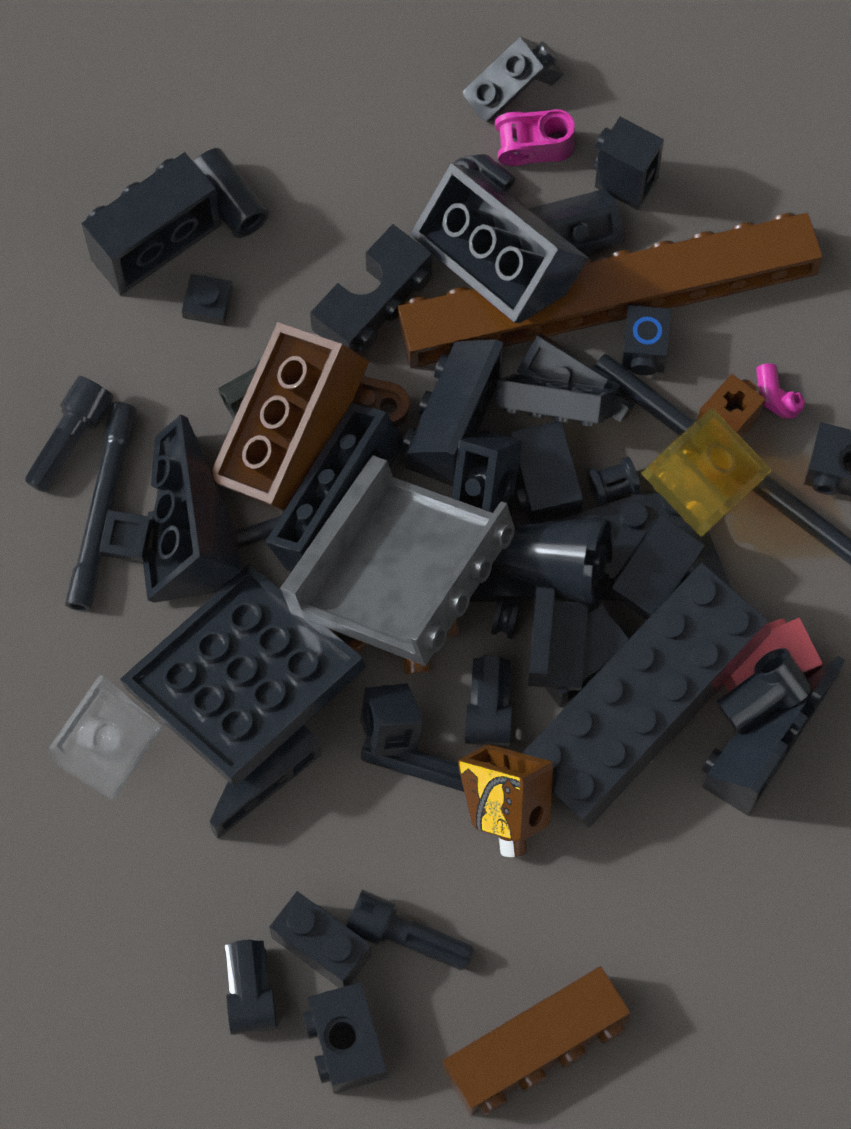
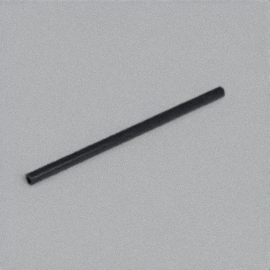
M605 353L600 357L594 367L612 377V380L620 385L618 390L851 565V538L609 355Z

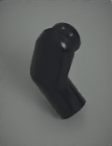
M486 154L464 156L454 162V164L483 173L505 192L512 187L516 180V177Z

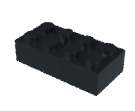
M514 373L497 380L495 406L502 407L503 412L517 414L520 410L529 412L528 416L544 418L545 415L554 416L555 421L570 422V419L580 420V424L584 426H596V423H603L604 420L613 416L616 390Z

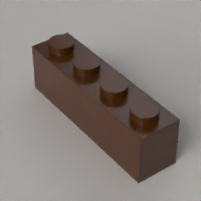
M599 966L442 1060V1069L469 1114L473 1115L481 1110L483 1115L486 1116L506 1104L508 1101L505 1095L516 1088L521 1087L526 1092L542 1083L547 1078L545 1071L560 1063L563 1068H566L583 1058L587 1054L584 1047L600 1039L602 1044H606L626 1031L623 1024L628 1022L630 1011L603 968Z

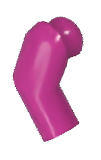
M767 363L756 367L758 388L762 393V397L766 399L764 407L782 419L797 417L805 407L803 396L799 392L795 394L793 391L786 392L780 388L776 364Z

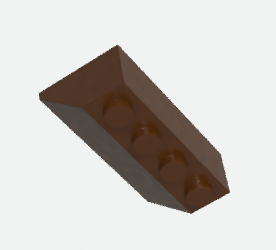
M277 322L211 470L215 484L283 513L349 408L370 361L341 343Z

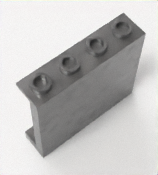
M372 455L280 589L291 614L426 666L433 653L443 647L447 632L456 618L461 617L466 612L470 597L479 583H483L488 578L492 564L501 550L507 548L513 539L515 529L507 503L500 502L494 513L394 478L387 460Z

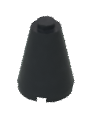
M597 517L514 526V536L507 548L501 550L494 561L495 570L541 588L555 589L554 593L582 604L600 605L604 598L610 575L604 573L606 560H612L613 527L611 521Z

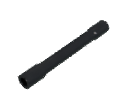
M115 402L111 406L104 436V450L77 564L72 572L65 606L72 610L81 612L91 610L99 576L98 567L101 558L99 549L107 511H112L125 451L130 443L137 409L127 403Z

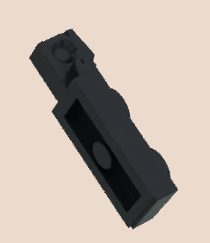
M543 334L536 336L517 370L521 375L613 389L616 392L620 387L618 383L612 380V377ZM615 393L612 417L619 422L627 420L635 404L619 393Z

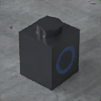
M628 305L622 357L623 367L638 375H652L656 372L664 373L671 309Z

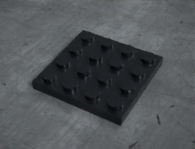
M248 564L121 677L120 681L129 693L236 787L367 666L362 656L327 627L291 614L281 589L252 565Z

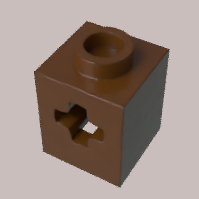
M731 374L700 408L697 423L733 448L759 419L766 399L762 397L761 391L755 384L746 379L741 381L734 374Z

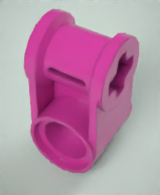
M553 109L527 113L510 112L500 115L495 120V129L500 133L501 149L497 154L498 161L503 165L522 166L528 163L559 162L566 160L574 151L575 123L571 115L563 110ZM554 132H559L565 135L564 137L559 139H552L548 137L549 134ZM513 137L517 138L516 142L513 141Z

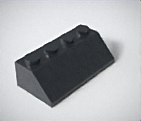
M453 163L449 165L410 233V236L513 322L519 324L565 296L588 260L586 255L483 173Z

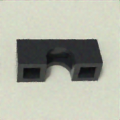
M394 224L365 253L366 271L381 283L379 287L371 293L359 295L348 291L337 283L310 312L312 331L316 334L341 343L356 353L359 350L364 352L374 343L378 336L377 330L385 321L392 322L398 317V306L404 305L406 303L405 300L414 290L419 292L428 284L433 275L432 253Z

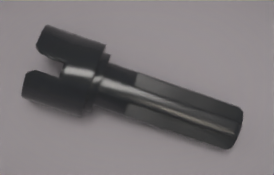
M80 375L77 377L60 404L61 411L64 414L25 476V482L41 492L48 490L84 430L98 426L113 400V395L109 391L86 377Z
M361 890L346 927L362 939L378 945L379 942L384 943L385 939L458 970H464L467 967L473 953L471 945L396 914L398 909L394 908V902L366 890Z

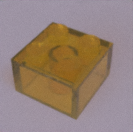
M712 407L674 440L641 474L683 517L685 522L702 537L772 472V469Z

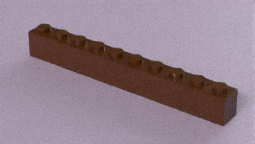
M808 212L799 215L784 213L764 223L744 222L734 226L729 231L715 234L712 231H705L685 241L674 243L673 241L666 240L654 244L650 249L636 252L621 250L612 254L609 258L593 262L588 259L565 296L520 324L513 322L475 289L467 287L452 289L446 295L435 298L415 297L408 300L404 305L398 306V324L411 369L437 363L442 354H450L455 342L496 339L504 342V347L533 341L538 334L550 337L624 320L627 316L628 305L672 309L815 276L819 271L822 254Z

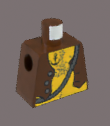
M487 744L458 760L471 822L477 830L499 836L501 855L505 857H519L527 852L526 839L547 828L550 823L553 762Z

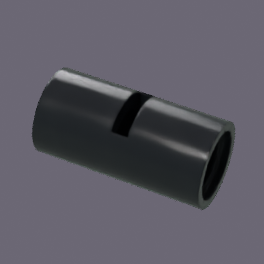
M210 149L193 161L216 188L220 217L236 238L247 237L264 225L269 217V211L222 149Z

